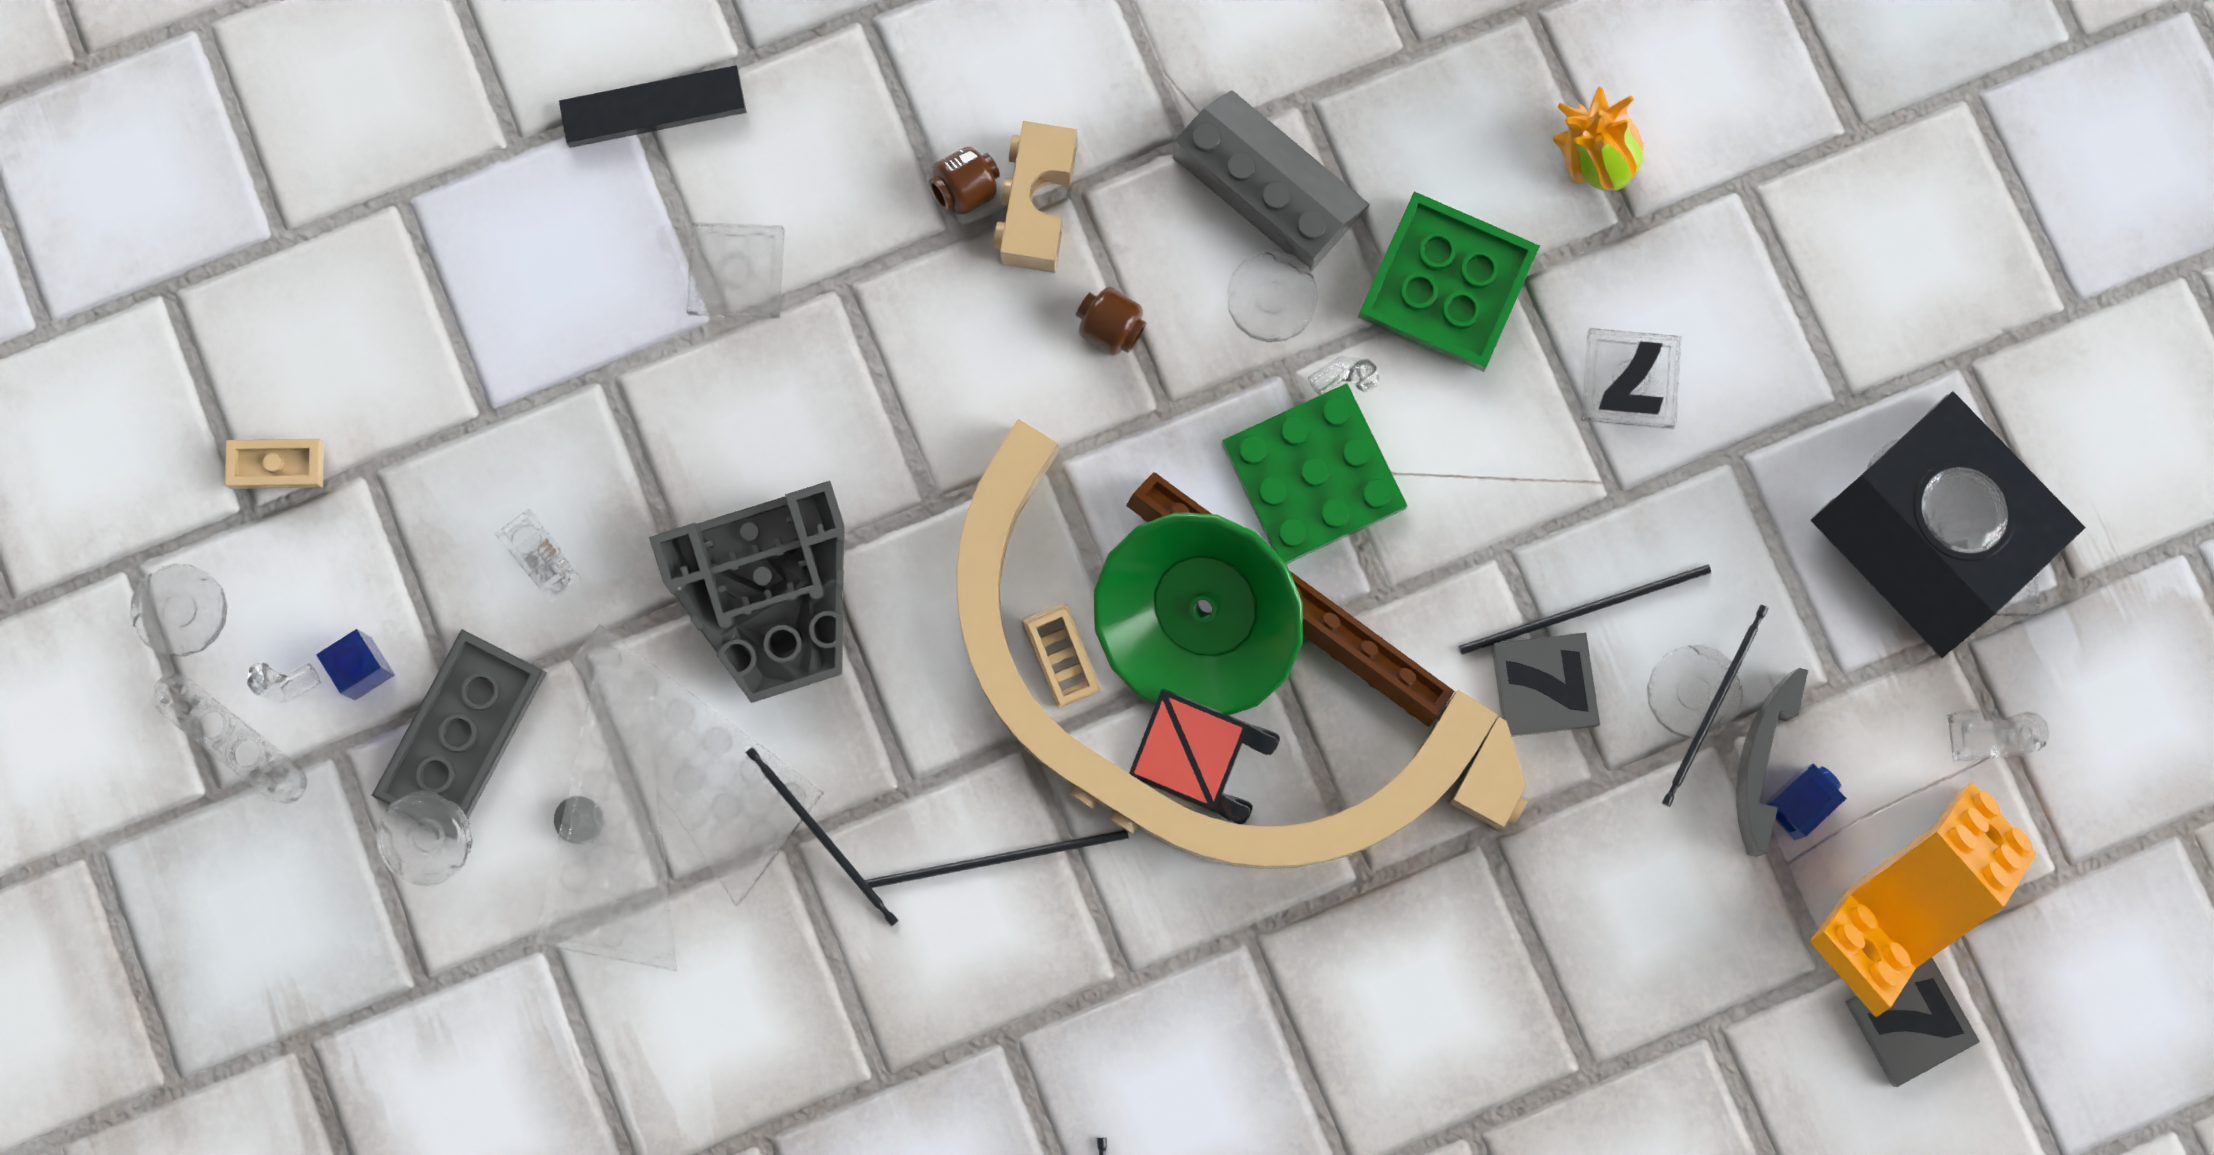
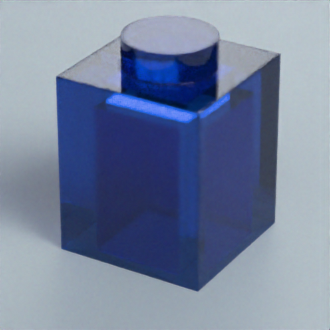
M355 629L316 654L339 693L355 701L395 676L372 637L358 629Z
M1813 763L1801 768L1764 804L1778 807L1775 820L1794 840L1809 835L1847 798L1839 791L1842 785L1837 777L1823 766L1818 768Z

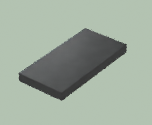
M461 629L371 796L458 839L547 672Z

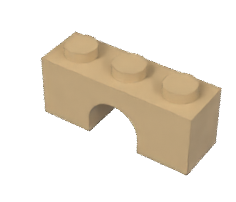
M1023 121L1021 135H1012L1009 162L1016 164L1013 179L1005 178L1001 205L1008 206L1006 221L997 222L993 244L994 249L1000 250L1002 265L1056 273L1063 233L1062 216L1042 213L1035 208L1031 201L1034 194L1043 186L1050 184L1071 186L1078 145L1077 129Z

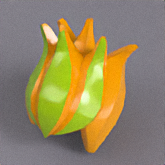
M1598 86L1588 111L1582 104H1579V109H1575L1559 103L1558 109L1568 117L1565 119V122L1569 129L1554 135L1553 142L1560 148L1565 157L1567 171L1574 183L1582 184L1588 182L1592 187L1600 190L1617 191L1627 186L1637 174L1643 162V142L1637 127L1627 114V107L1634 100L1632 96H1628L1609 107L1603 88Z

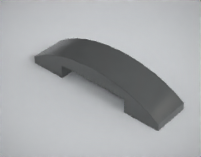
M1798 668L1790 672L1774 687L1759 708L1743 745L1737 773L1736 808L1740 833L1747 855L1758 857L1768 853L1778 807L1759 803L1777 721L1778 719L1788 721L1799 715L1808 674L1806 669Z

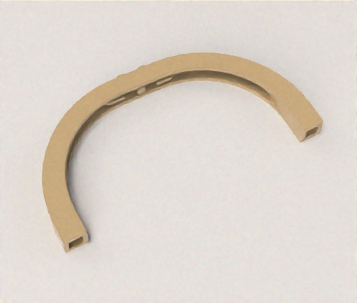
M1020 419L1016 421L978 483L967 511L959 544L956 571L957 605L961 631L969 659L986 698L1000 721L1017 742L1042 766L1073 787L1069 795L1091 809L1099 803L1112 811L1113 814L1109 820L1131 834H1134L1136 829L1139 828L1161 842L1201 859L1237 867L1285 869L1327 863L1353 855L1382 842L1409 825L1430 808L1458 779L1499 715L1460 690H1457L1452 695L1412 760L1380 791L1361 803L1335 815L1312 822L1288 826L1235 824L1192 811L1162 795L1066 733L1047 715L1023 682L1010 655L1003 630L1000 586L1008 542L1017 519L1028 499L1059 453L1057 442Z

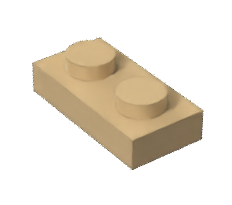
M320 439L226 440L225 486L230 489L323 488L324 442Z

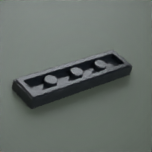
M737 65L559 100L566 143L569 148L747 113Z

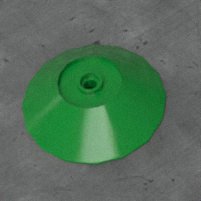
M1175 512L1136 526L1108 553L1094 588V627L1111 669L1141 699L1156 705L1161 689L1164 688L1224 714L1233 715L1257 707L1287 680L1303 644V602L1285 561L1256 532L1217 514ZM1204 600L1210 603L1212 612L1202 611L1198 601Z

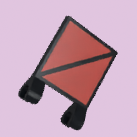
M1163 688L1129 774L1144 783L1214 811L1234 823L1244 824L1250 817L1253 805L1244 799L1223 793L1242 743L1262 754L1271 755L1277 749L1280 736L1273 731L1251 725Z

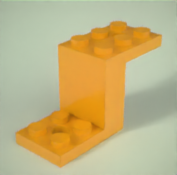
M1971 782L1955 795L1934 826L1851 885L1809 942L1872 1014L1878 1017L1891 1008L1917 967L2005 907L2036 856L2032 843L2021 829L2012 827L2002 816L1995 799L1986 791H1980Z

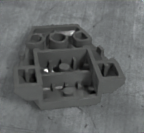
M831 481L785 494L784 497L704 522L692 523L649 537L663 583L671 594H674L690 615V620L717 652V657L751 703L842 675L845 525Z

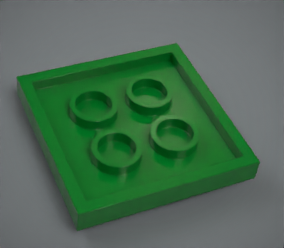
M1414 191L1361 307L1358 318L1484 372L1540 245Z
M1348 383L1222 440V446L1272 549L1286 564L1406 510L1408 506Z

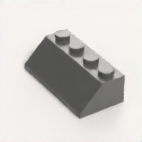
M1233 90L1204 107L1174 140L1173 159L1310 273L1370 205Z

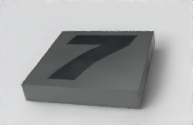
M1586 632L1494 643L1492 645L1502 719L1507 721L1511 737L1590 728L1600 725Z
M1930 958L1915 969L1891 1008L1878 1017L1872 1014L1857 995L1845 1001L1893 1087H1899L1980 1042L1933 958Z

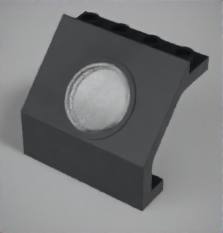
M1954 391L1936 403L1916 425L1810 520L1941 658L1946 656L2001 610L2086 528Z

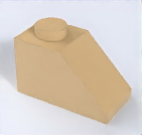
M1499 716L1496 718L1448 803L1496 830L1504 828L1507 822L1515 825L1527 804V800L1521 797L1527 785L1506 720Z

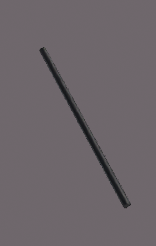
M1707 564L1460 645L1458 648L1460 654L1463 655L1493 645L1494 643L1515 638L1710 574L1711 568Z
M1125 830L882 876L865 881L871 888L1129 839V836Z

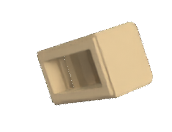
M1060 603L1021 619L1028 640L1058 709L1101 691L1067 604ZM1061 620L1064 628L1042 637L1039 636L1037 629ZM1066 638L1069 639L1071 646L1047 655L1044 647ZM1076 656L1077 664L1054 673L1051 665ZM1083 673L1086 681L1061 691L1058 682Z

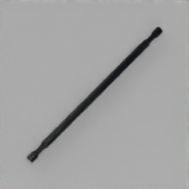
M1764 605L1759 606L1753 624L1749 626L1672 781V786L1662 801L1663 805L1671 806L1678 787L1681 786L1758 632V626L1769 609Z
M753 746L745 753L748 757L756 762L764 776L870 902L883 913L886 921L891 926L898 922L896 916L888 911L880 897L774 771L761 760Z

